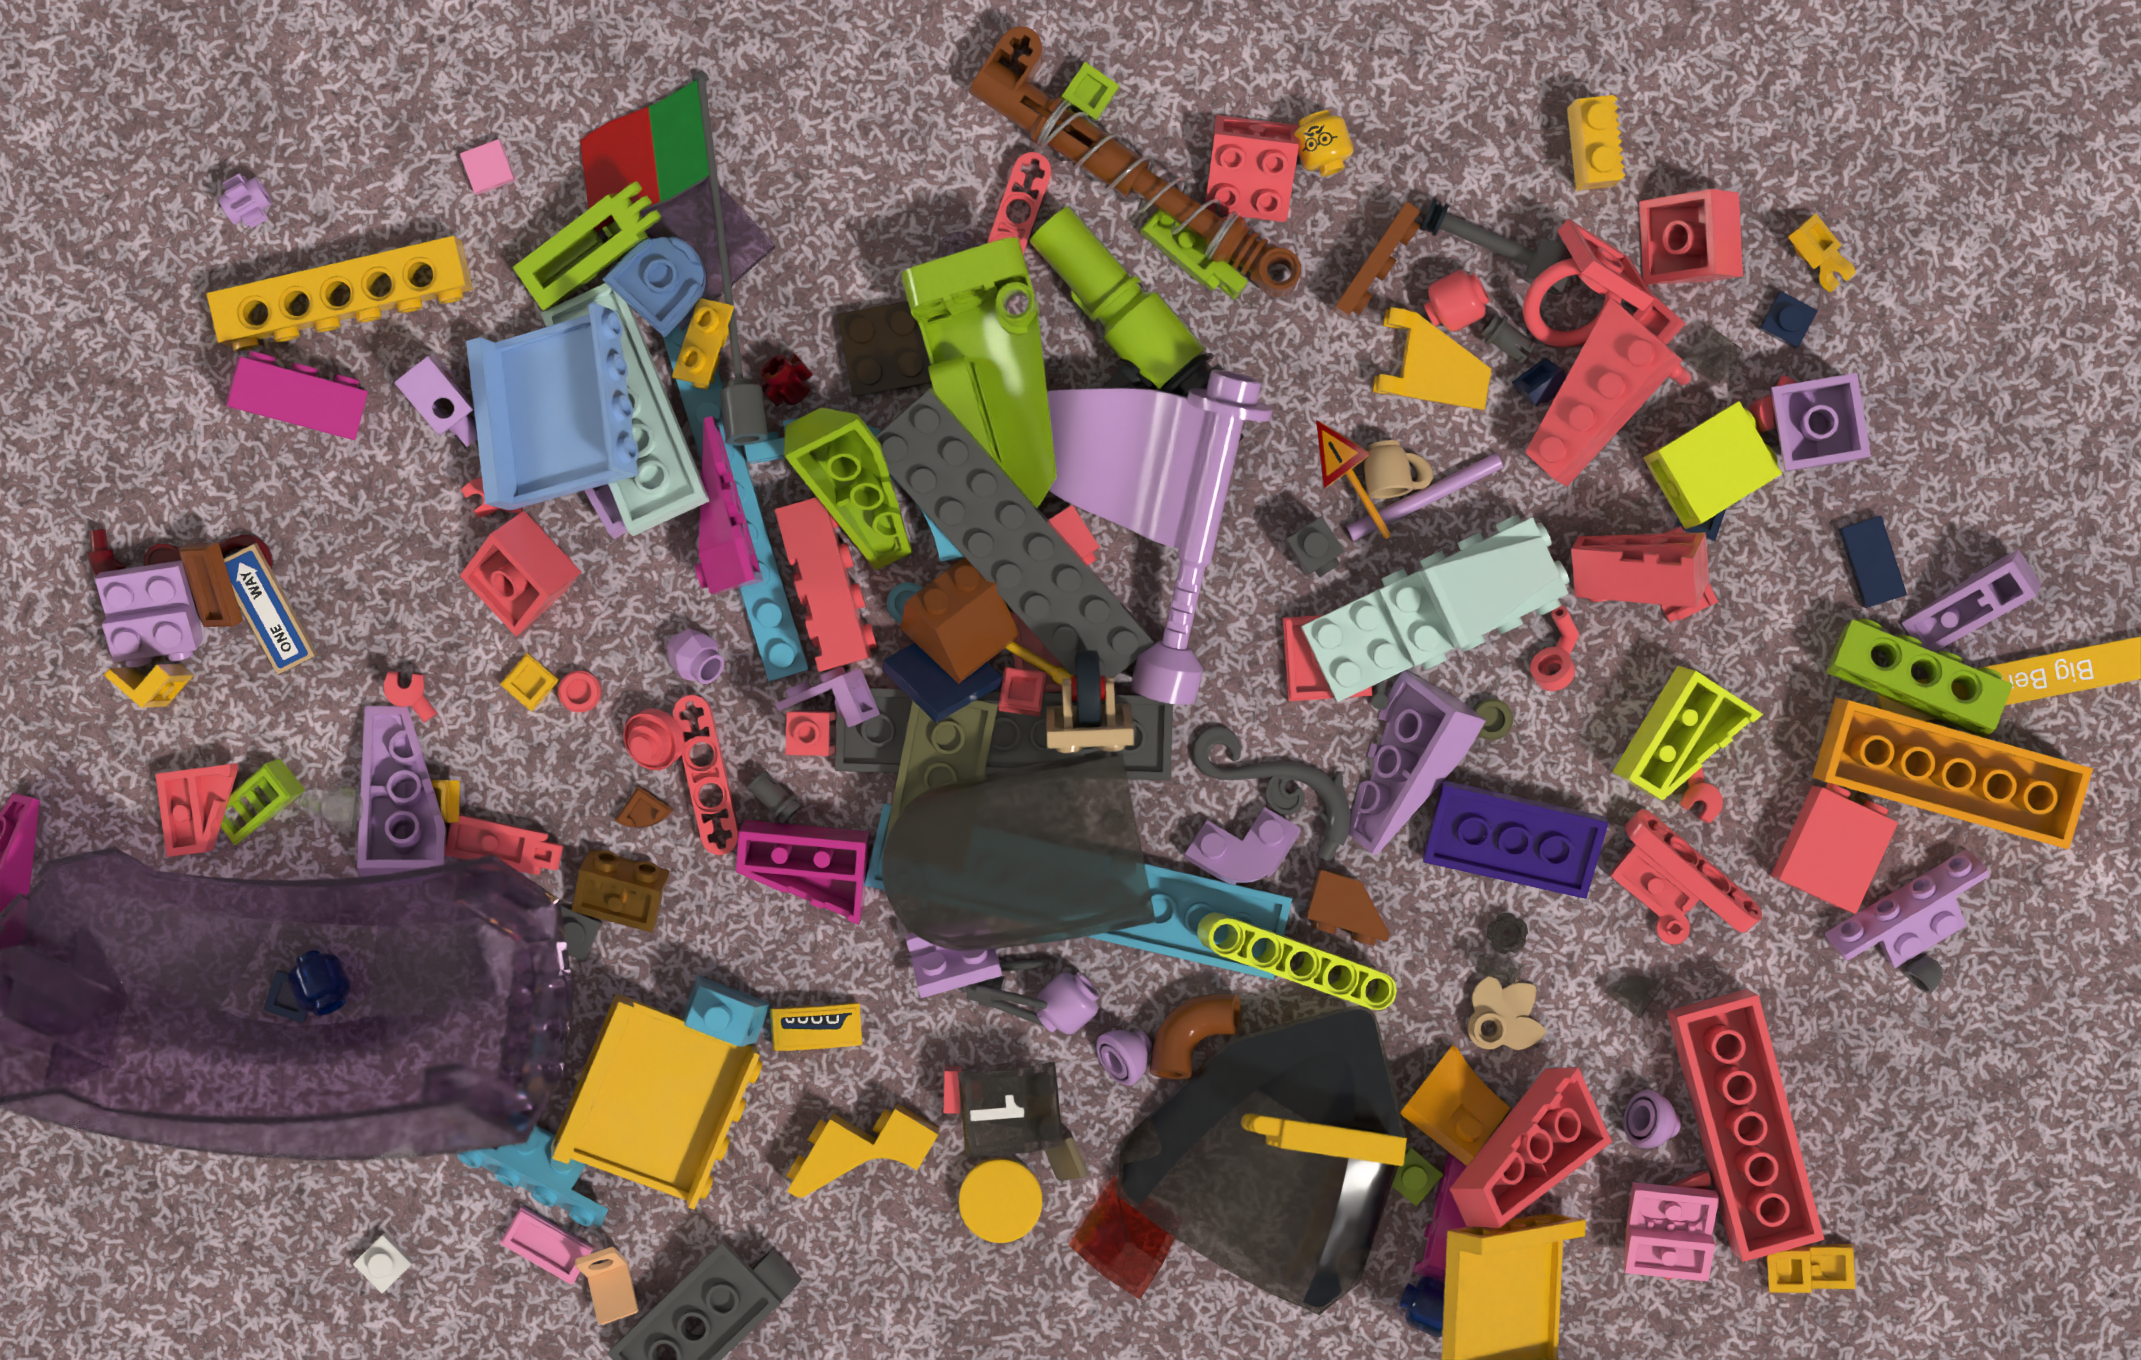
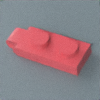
M459 814V822L450 824L445 856L540 875L541 868L559 869L563 845L548 842L549 834L545 832Z

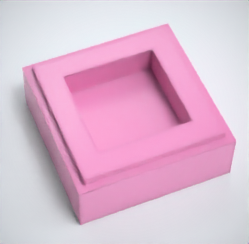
M497 139L460 153L476 195L516 181L501 140Z

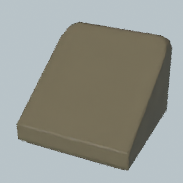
M1068 1131L1042 1144L1057 1180L1079 1179L1087 1176L1086 1165L1072 1132L1069 1133Z

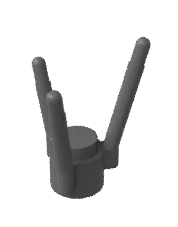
M1047 959L999 962L1002 972L1049 966ZM1005 976L967 986V1000L977 1001L981 1006L993 1007L1044 1026L1036 1013L1001 1001H1010L1040 1009H1046L1048 1006L1046 1001L1005 991Z

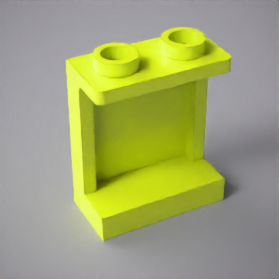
M1740 401L1723 408L1703 423L1643 457L1685 530L1702 524L1782 474L1777 465L1778 459L1775 452L1769 445L1763 442L1756 430L1755 418L1749 410L1743 408Z

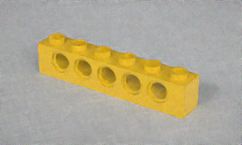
M450 236L206 293L218 343L228 347L233 346V350L238 352L259 347L258 340L273 336L275 342L297 339L300 337L299 330L315 327V331L318 333L341 328L340 321L356 317L357 323L375 321L382 318L381 311L397 308L398 313L418 311L423 308L422 302L438 298L439 304L457 302L464 299L463 292L473 290L463 243L457 237ZM430 266L433 271L432 281L425 287H418L415 282L416 273L422 267ZM383 276H389L392 281L390 292L385 296L377 297L374 289L376 281ZM348 285L351 292L349 301L343 306H336L334 302L335 291L341 286ZM301 295H307L309 299L307 312L301 316H296L293 311L294 301ZM265 304L268 309V317L263 324L256 326L252 320L253 311L259 305Z

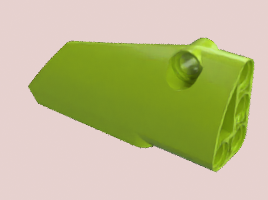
M1016 237L1000 239L904 270L900 273L911 314L921 329L931 364L928 366L934 392L1038 508L1055 482L1057 470L1038 317L1039 303L1034 294L1019 239ZM1015 296L1027 297L1028 306L1024 312L1016 315L1008 313L1007 306L1012 298Z

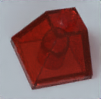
M1113 1175L1069 1243V1247L1106 1279L1140 1300L1163 1265L1184 1219L1149 1197L1141 1205H1138L1126 1195L1123 1181Z

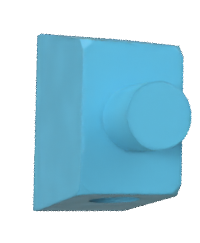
M697 975L682 1013L684 1025L742 1047L757 1042L772 1003Z

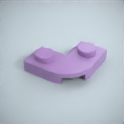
M1264 807L1243 841L1207 820L1185 852V859L1231 885H1236L1237 882H1253L1265 876L1269 878L1284 860L1300 835L1301 829Z

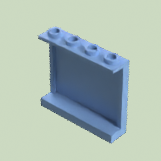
M593 302L588 304L590 314L496 343L481 337L466 341L485 504L511 511L638 476L636 461L638 459V447L633 438L631 422L633 407L628 398L626 383L628 367L623 358L621 343L623 327L617 311Z

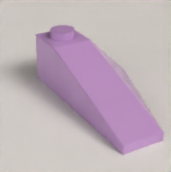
M1406 670L1400 673L1387 695L1389 699L1387 708L1380 710L1378 719L1387 721L1381 744L1371 743L1368 757L1375 758L1374 769L1370 781H1364L1359 784L1351 812V826L1348 834L1374 855H1378L1465 757L1486 722L1482 716L1460 699Z
M365 706L357 854L358 872L363 881H408L443 871L445 869L446 827L408 706Z

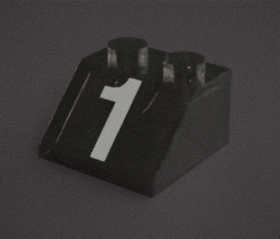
M1020 1059L958 1072L966 1157L1031 1153L1063 1145L1055 1061Z

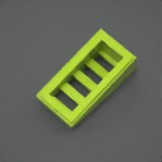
M281 759L265 763L231 793L226 811L233 806L247 824L241 828L234 820L239 829L238 831L224 814L221 829L234 846L238 845L305 791V788ZM259 786L271 801L269 805L256 792V787ZM246 797L258 812L255 817L241 801L242 798Z

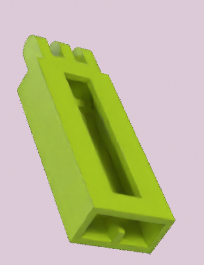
M638 181L630 184L620 193L605 196L512 267L542 311L551 309L564 301L628 253L636 244L648 238L644 231L659 221L662 216L658 210L648 213L644 218L641 216L640 213L652 204L647 195L634 204L630 199L642 190ZM612 215L615 221L603 228L607 237L612 238L603 243L593 228Z

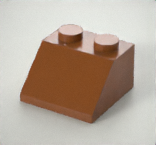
M966 557L905 602L900 627L958 684L1016 640L1020 634L1005 601L997 593L996 583L986 581Z

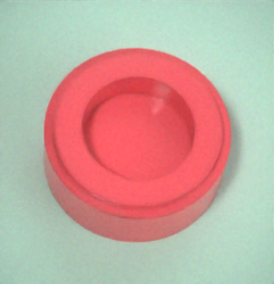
M573 671L561 680L558 695L561 703L568 710L578 713L587 712L599 703L602 688L599 680L592 673Z

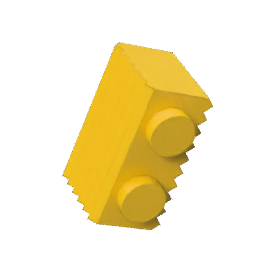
M1614 95L1575 99L1567 108L1576 191L1614 187L1626 175L1622 172L1625 166L1620 163L1624 157L1620 155L1623 149L1619 144L1622 140L1618 138L1621 134L1617 129L1620 123L1616 121L1620 115L1615 112L1618 106L1614 103L1618 98Z

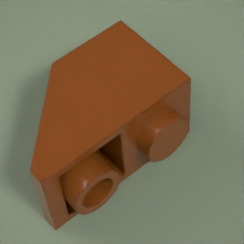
M1317 867L1303 914L1306 918L1312 920L1311 927L1335 934L1337 927L1352 931L1351 939L1375 946L1377 939L1388 942L1390 933L1363 883L1358 878Z

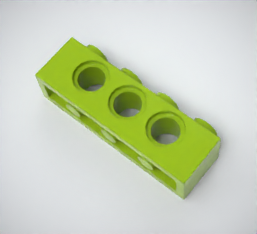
M1860 618L1856 621L1852 619L1844 626L1825 673L1983 738L1996 730L2013 686L2012 683L2002 680L2003 676L1999 672L1985 667L1975 669L1962 664V658L1947 651L1935 653L1922 647V642L1908 635H1898L1896 637L1882 631L1883 627L1872 620ZM1880 650L1884 652L1889 660L1888 667L1876 665L1871 658V651ZM1912 666L1922 667L1927 672V684L1919 683L1913 678L1911 674ZM1952 682H1959L1966 687L1968 691L1967 700L1958 699L1953 694L1951 689Z

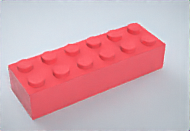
M1744 989L1667 1010L1668 1020L1714 1190L1719 1197L1718 1205L1731 1252L1742 1262L1825 1240L1759 995Z

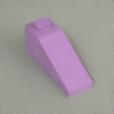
M2017 549L1983 568L1904 620L1902 625L1909 636L1922 642L1923 648L1936 652L2036 597L2041 583L2020 550Z

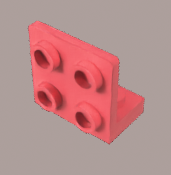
M1216 115L1205 203L1218 199L1221 208L1220 214L1230 215L1236 211V214H1240L1242 217L1285 222L1288 217L1299 148V139L1294 135V132L1299 128V125ZM1212 203L1206 208L1216 213L1217 204Z

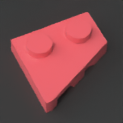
M238 763L155 774L166 857L213 851L238 772Z

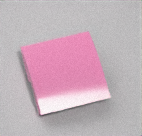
M1632 1182L1625 1236L1624 1272L1628 1274L1708 1282L1715 1249L1712 1234L1719 1202L1717 1192L1715 1190Z

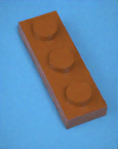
M1408 201L1403 205L1332 309L1333 312L1345 320L1352 312L1358 316L1361 314L1373 296L1367 289L1375 277L1383 281L1397 261L1390 255L1400 242L1407 246L1419 229L1420 225L1414 220L1421 210Z

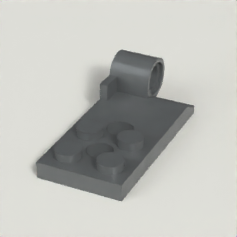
M723 1240L615 1343L607 1354L613 1360H662L657 1354V1346L668 1344L675 1349L677 1360H722L781 1304L800 1283L802 1278L774 1249L768 1251L750 1268ZM690 1316L700 1318L705 1324V1333L695 1335L689 1332L685 1325V1319Z

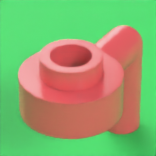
M1562 605L1551 611V616L1561 633L1556 646L1539 651L1533 657L1530 664V672L1535 682L1541 689L1546 691H1558L1565 688L1575 676V665L1570 657V653L1579 638V632L1567 608ZM1553 671H1558L1556 674L1550 675Z

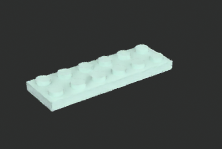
M604 283L542 312L541 315L546 327L590 314L588 304L593 302L618 312V317L623 327L621 336L623 358L628 367V375L626 377L628 398L633 407V417L631 419L633 438L638 447V459L636 460L638 476L609 483L627 532L635 536L705 504L710 499L630 305Z

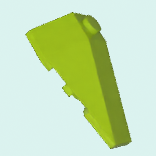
M821 407L785 425L784 457L873 568L878 570L911 554L910 541L881 444L859 415Z

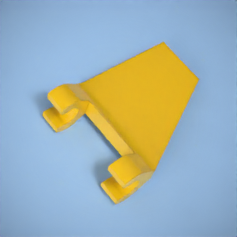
M1390 307V310L1386 309L1383 327L1407 330L1400 377L1385 374L1374 376L1372 393L1485 410L1491 368L1418 313Z

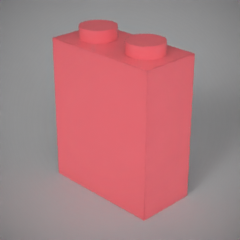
M1827 782L1825 788L1812 785L1770 876L1840 909L1857 914L1899 822L1886 817L1889 810L1874 802L1865 800L1862 806L1849 800L1851 792L1835 784Z

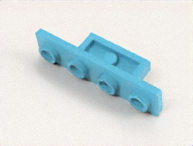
M517 1115L497 1150L462 1132L457 1134L454 1140L453 1151L457 1153V1158L464 1164L472 1168L482 1166L495 1173L494 1177L502 1184L512 1188H516L518 1185L532 1192L531 1196L537 1202L548 1207L557 1205L569 1212L570 1218L581 1225L589 1227L593 1224L601 1227L608 1212L606 1207L572 1190L587 1164L570 1159L568 1164L552 1159L550 1147L555 1138L553 1133Z

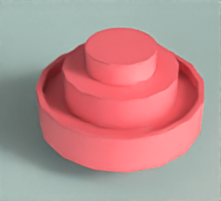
M644 709L632 716L624 728L623 738L625 747L631 758L644 768L663 770L675 763L683 753L685 744L683 732L677 721L662 710Z

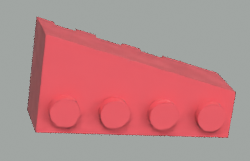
M817 497L775 509L788 561L791 566L794 565L796 571L793 577L798 598L802 606H806L808 614L805 615L807 632L814 647H818L820 656L815 657L818 672L832 670L873 658L871 649L878 647L872 624L864 625L859 609L866 607L860 584H852L847 568L854 567V562L848 543L840 544L836 528L841 526Z
M1579 1067L1544 1069L1450 1187V1191L1467 1227H1501L1612 1142Z

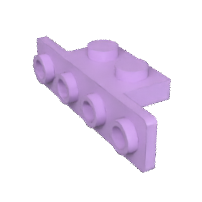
M1963 850L1825 933L1828 942L1845 960L1852 959L1879 942L1888 962L1896 968L1967 926L1955 897L1989 877V871L1969 850Z

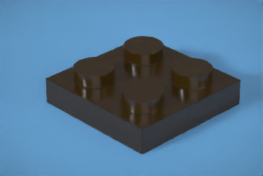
M908 301L837 314L853 398L932 383L928 366L931 364L921 329L911 314Z

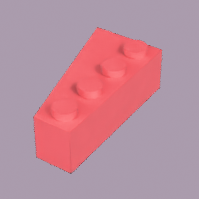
M1610 297L1525 453L1555 481L1568 487L1677 368L1683 359L1622 305Z

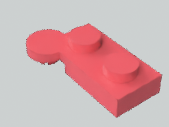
M1633 843L1608 873V876L1659 917L1655 930L1657 936L1663 942L1671 945L1680 944L1687 939L1690 933V924L1684 915L1687 911H1691L1700 899Z

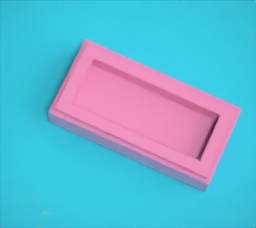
M523 1205L500 1242L501 1245L573 1285L580 1273V1270L575 1266L574 1260L591 1254L594 1246Z

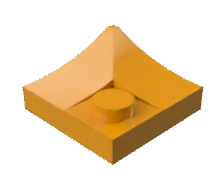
M1452 1045L1400 1114L1468 1166L1511 1107L1483 1083L1468 1065L1458 1048Z

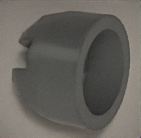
M1926 957L1913 961L1904 971V975L1920 990L1931 994L1940 984L1943 972L1938 961ZM1914 976L1919 978L1920 980L1915 981Z

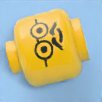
M1324 110L1298 121L1300 127L1294 132V135L1299 139L1298 155L1303 168L1307 171H1320L1321 177L1330 176L1344 170L1343 161L1347 160L1354 151L1344 119L1341 116L1331 115L1330 110Z

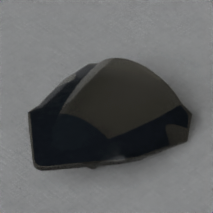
M1361 1005L1322 1013L1232 1038L1201 1065L1190 1078H1187L1120 1143L1118 1197L1137 1209L1163 1230L1229 1272L1276 1297L1305 1308L1317 1315H1321L1360 1283L1399 1166L1265 1144V1134L1245 1130L1241 1125V1119L1245 1114L1251 1113L1385 1133L1406 1138L1379 1024L1375 1014L1369 1008Z

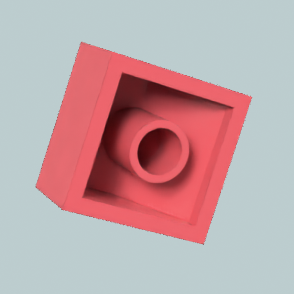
M1707 189L1639 201L1643 281L1646 285L1710 282L1743 277L1739 192Z
M522 511L489 535L460 574V577L517 637L569 589L581 574V571L572 562L571 558L563 553L549 538L542 527L525 511Z

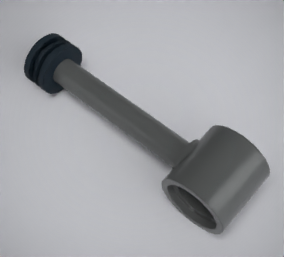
M1433 199L1430 207L1424 209L1421 216L1423 224L1420 230L1422 231L1428 228L1429 232L1431 229L1433 230L1432 235L1436 236L1438 230L1442 229L1526 265L1527 269L1523 279L1529 284H1532L1538 275L1551 265L1573 258L1567 247L1561 243L1549 239H1540L1535 250H1532L1446 213L1449 205L1446 203L1444 207L1441 206V203L1437 205L1436 199ZM1570 276L1557 281L1547 292L1561 295Z

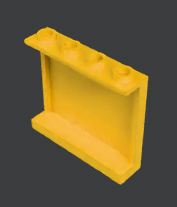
M616 993L550 1147L552 1159L566 1164L569 1163L570 1159L686 1200L688 1208L695 1210L699 1198L705 1200L709 1194L713 1183V1176L710 1175L715 1160L722 1161L730 1142V1137L726 1136L732 1121L737 1123L743 1114L746 1099L742 1097L748 1083L754 1084L760 1074L763 1061L759 1059L760 1053L757 1047L752 1044L742 1047L730 1044L685 1026L682 1017Z
M1546 1213L1511 1219L1501 1227H1465L1448 1230L1442 1360H1562L1558 1359L1563 1240L1584 1237L1586 1220L1557 1213Z

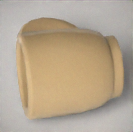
M1385 440L1367 446V451L1371 454L1364 460V473L1367 494L1370 498L1387 499L1399 497L1411 492L1413 489H1424L1432 482L1433 470L1427 460L1420 455L1406 453L1400 446L1399 441ZM1409 462H1411L1416 469V481H1412Z

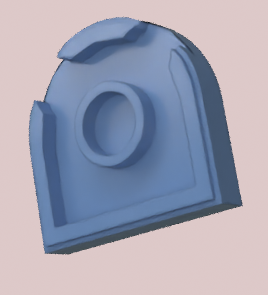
M659 237L654 239L647 238L636 244L602 280L665 338L696 306L702 297L706 284V273L701 258L687 242L677 237Z

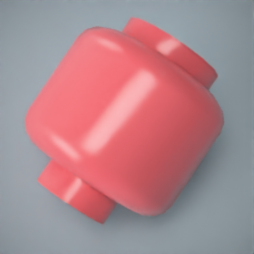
M1458 269L1429 286L1428 296L1430 301L1425 303L1424 307L1434 326L1442 323L1449 331L1457 332L1482 319L1486 313L1485 304L1489 303L1490 299L1475 272L1469 275L1466 271Z

